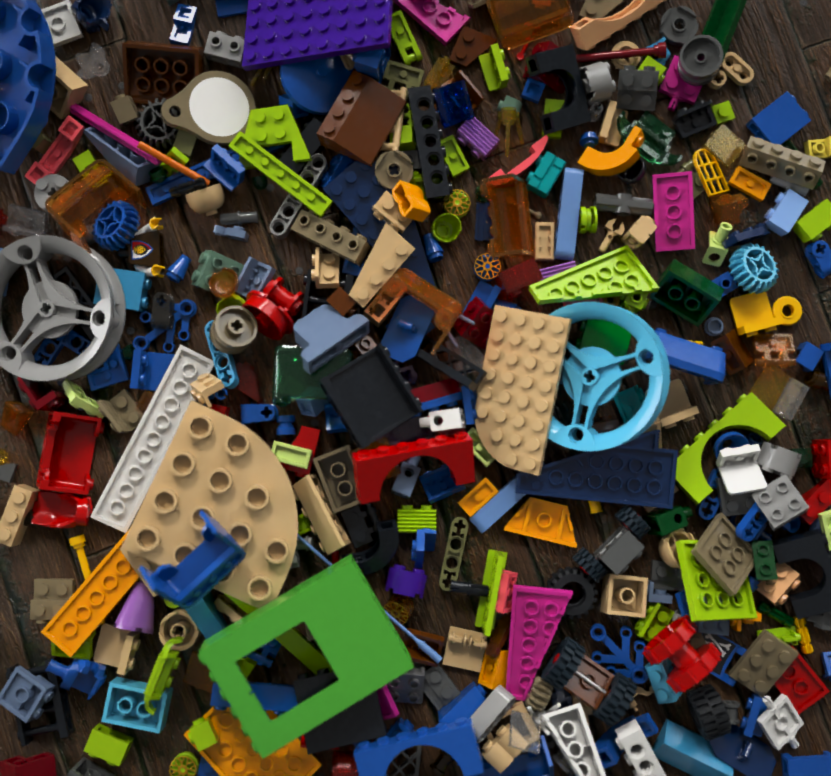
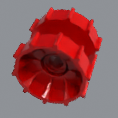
M687 614L678 617L669 625H666L644 647V652H642L651 665L660 664L667 658L675 665L673 670L667 675L668 680L666 682L676 694L678 692L684 693L687 689L698 684L721 661V652L712 642L705 645L702 644L697 649H694L688 642L696 632L695 628L697 625L691 622V618Z

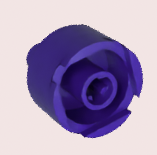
M399 564L389 567L385 591H389V588H392L393 593L414 598L416 594H419V598L423 599L428 576L424 574V570L413 568L412 571L405 570L406 566Z

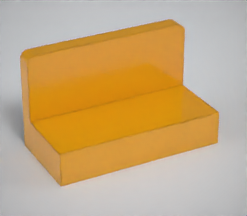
M501 650L499 656L495 659H491L485 651L478 679L479 684L491 690H494L498 685H502L506 689L509 650Z

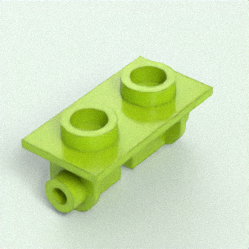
M795 626L791 628L766 629L787 644L791 643L793 646H796L798 641H801V635L796 633ZM757 630V631H756V632H757V637L759 636V634H760L763 630Z

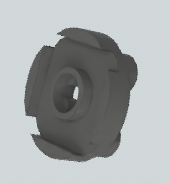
M686 6L668 9L660 20L659 35L665 37V41L672 45L683 46L698 31L699 25L697 24L695 12ZM678 22H681L683 29H677L674 23L678 24Z

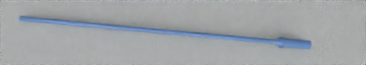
M298 534V539L328 566L333 565ZM385 610L389 619L411 637L419 649L425 652L437 664L442 660V657L425 641L415 637Z

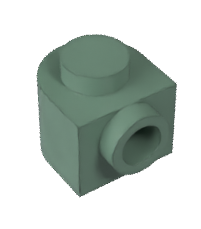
M506 95L504 101L500 100L496 111L499 112V115L504 120L511 122L518 118L523 104L519 100Z

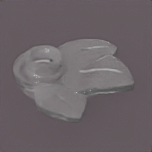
M96 43L91 44L90 53H78L75 55L81 67L77 75L83 79H92L95 76L104 77L110 71V64L105 59L106 53ZM100 66H104L102 70H98Z

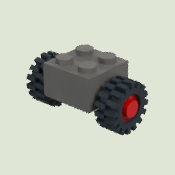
M626 504L614 515L623 526H619L593 553L594 556L582 547L572 557L580 568L596 583L608 573L599 561L614 574H622L628 569V564L633 559L636 560L642 555V550L645 548L636 538L641 540L651 528L642 517Z

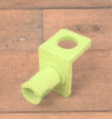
M722 222L717 232H709V247L702 259V263L716 267L721 266L728 253V248L725 249L722 242L728 239V235L732 230L731 224ZM716 253L719 254L720 258L713 261L709 259V256Z

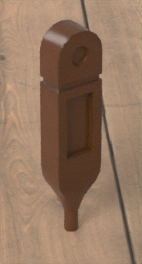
M511 612L500 619L489 641L490 643L487 645L485 651L491 659L499 656L501 648L509 635Z

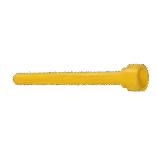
M84 534L68 540L70 546L76 549L83 576L86 580L91 574V570L83 547L85 546L84 542H86Z

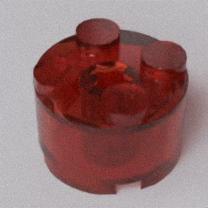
M333 751L331 776H359L353 755L354 751Z

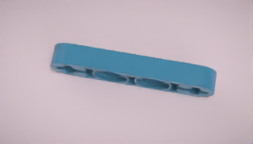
M214 320L209 321L205 325L204 330L218 379L223 382L225 388L234 389L239 384V376L232 354L216 351L209 332ZM224 358H227V365L225 367H221V361Z

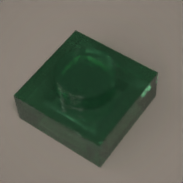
M811 448L789 449L802 455L798 468L813 467Z

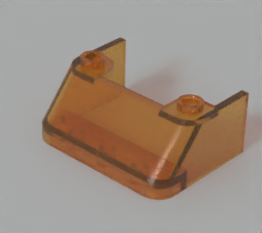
M98 159L46 200L45 207L64 232L76 244L91 254L92 252L84 239L87 234V228L82 223L84 219L109 199L117 202L119 200L127 202L133 198L144 209L147 207L141 190L108 161Z
M400 268L385 282L369 306V314L373 315L385 295L397 298L405 291L437 312L434 323L444 333L431 352L434 356L460 317L462 306L457 300L409 269Z

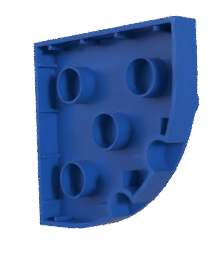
M0 0V171L13 175L48 122V114L55 89L56 60L53 39L43 12L35 0Z

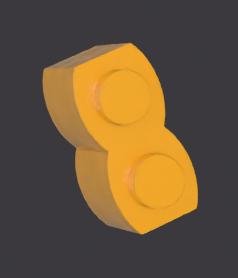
M400 180L392 189L393 198L398 203L402 216L423 222L430 214V206L424 199L423 191L419 186Z

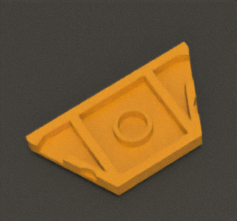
M529 496L503 529L577 548L567 505Z

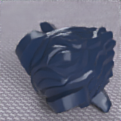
M76 0L70 8L76 14V19L82 24L87 33L99 32L100 27L105 31L109 30L107 20L111 13L112 4L110 0Z

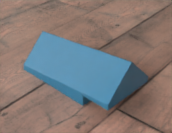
M666 719L652 747L657 759L692 776H733L734 768L714 755L710 742L705 740L702 735Z

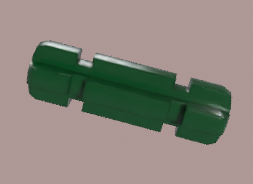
M760 601L756 609L789 628L793 626L794 618L763 601Z

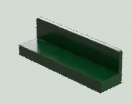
M715 0L702 35H710L719 41L724 52L723 60L747 0Z

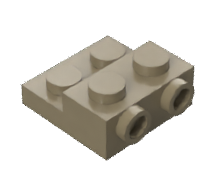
M75 578L34 579V599L30 601V620H36L37 624L48 623V620H51L75 593Z

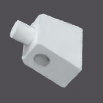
M454 408L429 412V417L419 418L420 428H431V432L466 428L464 409ZM439 418L443 419L442 424H438Z

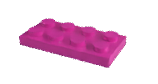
M692 171L652 175L655 225H657L655 230L656 252L695 249Z

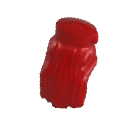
M39 491L37 501L33 505L32 511L34 513L32 514L33 519L31 523L58 529L74 528L76 526L87 527L93 512L92 499L90 496L83 495L80 498L73 493Z

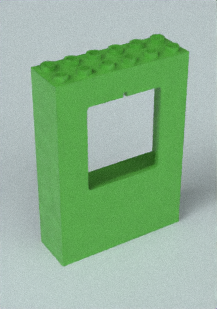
M352 554L204 640L198 655L201 663L209 668L211 680L219 685L224 701L228 700L231 705L232 715L235 719L238 718L240 720L244 735H249L252 740L253 750L256 754L259 753L262 759L414 668L409 651ZM305 622L338 677V681L274 720H270L255 693L250 694L252 688L236 661L299 623Z

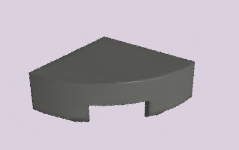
M19 464L1 465L0 480L12 483Z

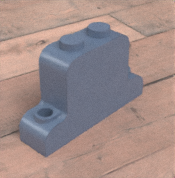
M327 304L315 308L311 313L297 320L293 326L295 342L304 349L301 357L303 368L308 374H312L370 333L369 320L364 315L355 314L350 318H345Z

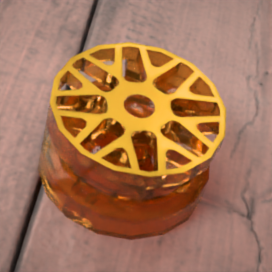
M393 594L383 609L396 620L399 619V623L403 625L412 615L414 604L408 596Z

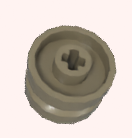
M228 306L222 309L212 322L209 331L210 339L219 351L226 354H238L243 352L254 340L258 326L254 315L248 309L241 306Z

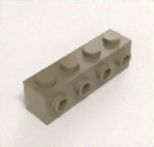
M750 136L739 165L813 190L823 173L826 161L819 157L804 154L798 150L783 147L780 144L765 141L762 138Z
M301 209L291 227V230L296 235L358 266H361L371 248L367 238L357 233L355 236L351 234L350 229L342 225L339 228L335 226V222L328 218L323 220L311 210L307 212Z

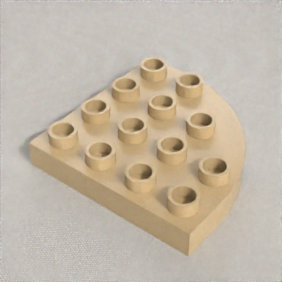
M191 400L121 548L159 565L171 564L176 567L205 540L201 535V531L206 522L199 514L203 510L219 522L246 553L243 561L213 589L260 608L278 597L293 562L299 528L296 496L286 469L283 468L276 455L271 451L270 446L258 434L237 420Z

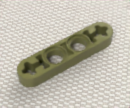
M462 516L455 517L450 525L439 577V585L444 591H449L451 585L449 584L446 587L445 583L442 582L447 579L448 573H444V570L456 572L455 575L451 574L450 580L457 581L468 532V522ZM459 520H462V523L465 525L464 528L460 529V534H464L463 537L452 535V532H457V526H454V524L458 523ZM453 539L461 541L459 549L451 548L450 542ZM449 558L457 560L455 568H449L446 565V561Z

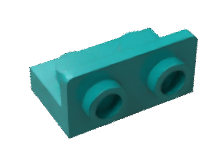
M638 385L618 392L613 398L624 424L635 416L644 402L645 394Z

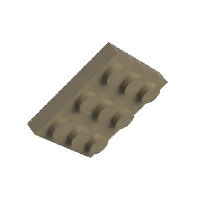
M721 512L713 518L691 550V553L729 596H734L754 566L753 552L749 542L736 536V528Z

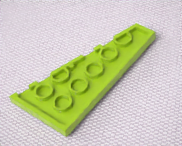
M625 245L529 285L528 290L537 304L540 305L658 292L659 286L629 246Z

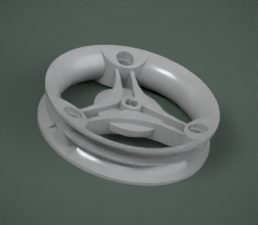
M52 235L25 237L3 248L0 251V366L13 375L34 381L74 380L90 374L99 368L117 347L126 319L125 294L120 279L110 263L102 255L86 245ZM54 254L65 255L79 261L91 273L101 296V300L94 308L80 304L76 294L68 285L53 279L47 262ZM24 265L29 284V290L22 303L24 321L12 341H9L2 324L1 303L3 293L10 278L19 267ZM36 267H38V270H39V273H40V276H41V279H42L41 282H40V279H39V276H38ZM79 310L91 312L90 321L78 319ZM75 325H90L95 337L79 356L69 362L58 365L35 363L32 351L44 338H59L69 333ZM33 332V334H32L31 337L27 340V342H26L25 344H23V342H24V341L26 340V338L30 335V333Z

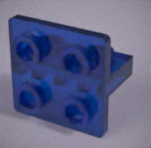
M465 80L432 89L444 128L475 118Z

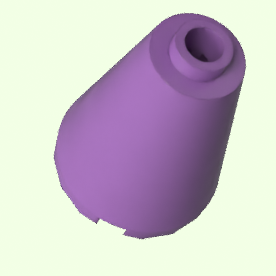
M140 579L132 587L115 621L114 627L153 634L154 597Z

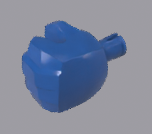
M51 659L45 670L62 677L61 680L63 681L60 688L69 690L73 687L88 694V700L98 692L107 678L105 674L106 665L85 659H74L72 664L68 666Z

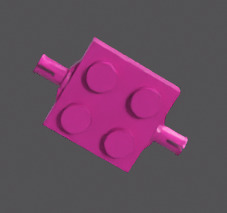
M674 55L658 91L671 98L670 104L667 107L670 110L673 105L671 111H675L678 102L694 105L702 86H693L684 82L679 76L677 69L679 57Z

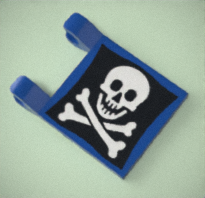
M701 633L706 644L712 642L721 652V661L718 662L710 674L734 686L736 680L725 673V670L735 652L742 656L747 649L722 635Z

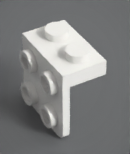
M746 444L737 448L720 450L716 465L729 495L766 489L767 483L757 463L761 452L758 444Z

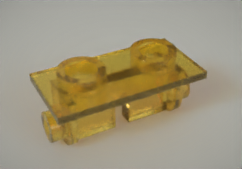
M446 56L437 59L421 85H430L431 91L435 92L436 97L440 93L439 87L447 81L455 68L454 65L450 64L451 60Z

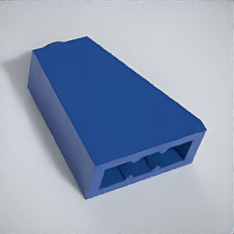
M474 681L461 691L460 695L438 711L439 722H447L449 724L459 718L465 717L469 719L486 700L487 692L481 684L477 685Z

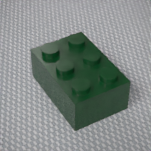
M673 259L656 281V284L659 286L658 292L650 293L649 298L699 327L721 301L724 289L676 259Z

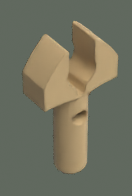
M617 218L608 221L604 226L607 229V235L599 247V251L602 253L606 252L615 236L621 237L624 232L623 222L618 227V230L613 231V224Z

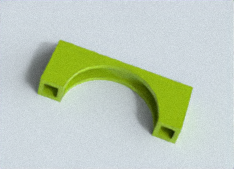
M752 392L747 396L743 394L736 400L738 404L734 408L729 406L722 413L723 418L719 421L717 419L712 421L707 426L709 430L705 434L701 431L693 439L695 442L691 446L687 444L679 451L681 455L677 458L675 484L696 506L713 491L707 483L701 467L702 451L706 442L712 436L728 429H745L769 441L786 426Z

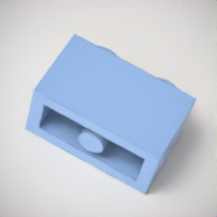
M791 189L784 193L780 192L774 200L775 206L773 209L770 208L764 216L766 218L764 223L767 224V228L781 237L790 232L809 202Z

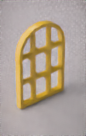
M701 148L697 150L693 155V163L707 196L711 197L730 191L715 156L707 149ZM699 152H703L706 159L705 164L703 163ZM713 165L715 166L716 171H717V173H718L719 176L716 175V173H715V171H714V169H713ZM706 166H709L713 174V178H710L706 170ZM701 167L703 168V171H704V173H705V175H706V179L704 178V176H703V174H702V171H701V169H700ZM719 179H721V182H722V184H723L725 190L722 189V186H721V184H720V182H719ZM714 180L718 185V188L720 190L719 192H716L715 187L713 185ZM707 182H709L713 193H711V191H710V189H709V187H708V185H707Z

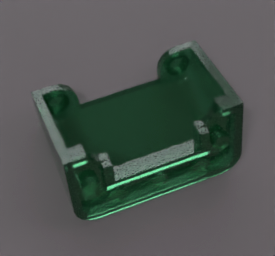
M277 346L274 352L273 405L285 407L291 403L292 398L328 400L317 382L326 375H330L353 361L352 351L349 349L344 350L315 372L308 374L303 368L301 353L304 349L302 347Z

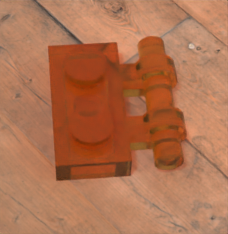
M758 334L752 336L754 354H762V358L755 359V366H762L763 368H770L771 366L788 368V366L796 365V359L788 357V354L795 352L792 334ZM771 354H779L780 358H771Z

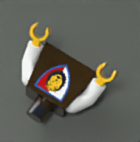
M151 218L147 225L134 234V238L130 240L128 247L118 250L119 258H129V264L134 266L136 271L146 273L147 277H164V275L160 274L161 270H165L164 236L161 232L156 231L157 229L162 230L164 228L158 225L162 218Z

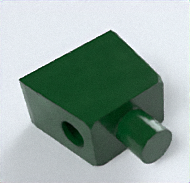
M673 506V509L663 508L643 515L642 519L651 528L648 534L664 536L687 526V519L693 516V512L689 506L683 508L681 506Z

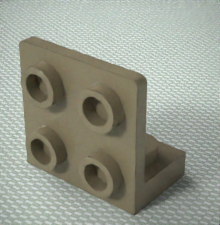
M127 389L122 390L109 401L98 400L96 402L99 406V412L104 417H108L111 421L110 426L115 432H134L144 415V411Z

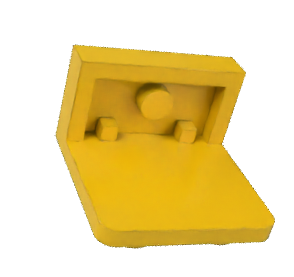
M765 291L759 294L749 293L729 300L738 336L746 334L747 337L758 335V330L762 329L765 332L777 330L776 326L783 324L781 316L773 317Z

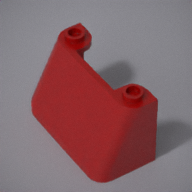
M50 410L36 486L39 489L88 495L89 490H92L94 485L90 469L96 437H98L99 433L102 434L104 430L102 418Z

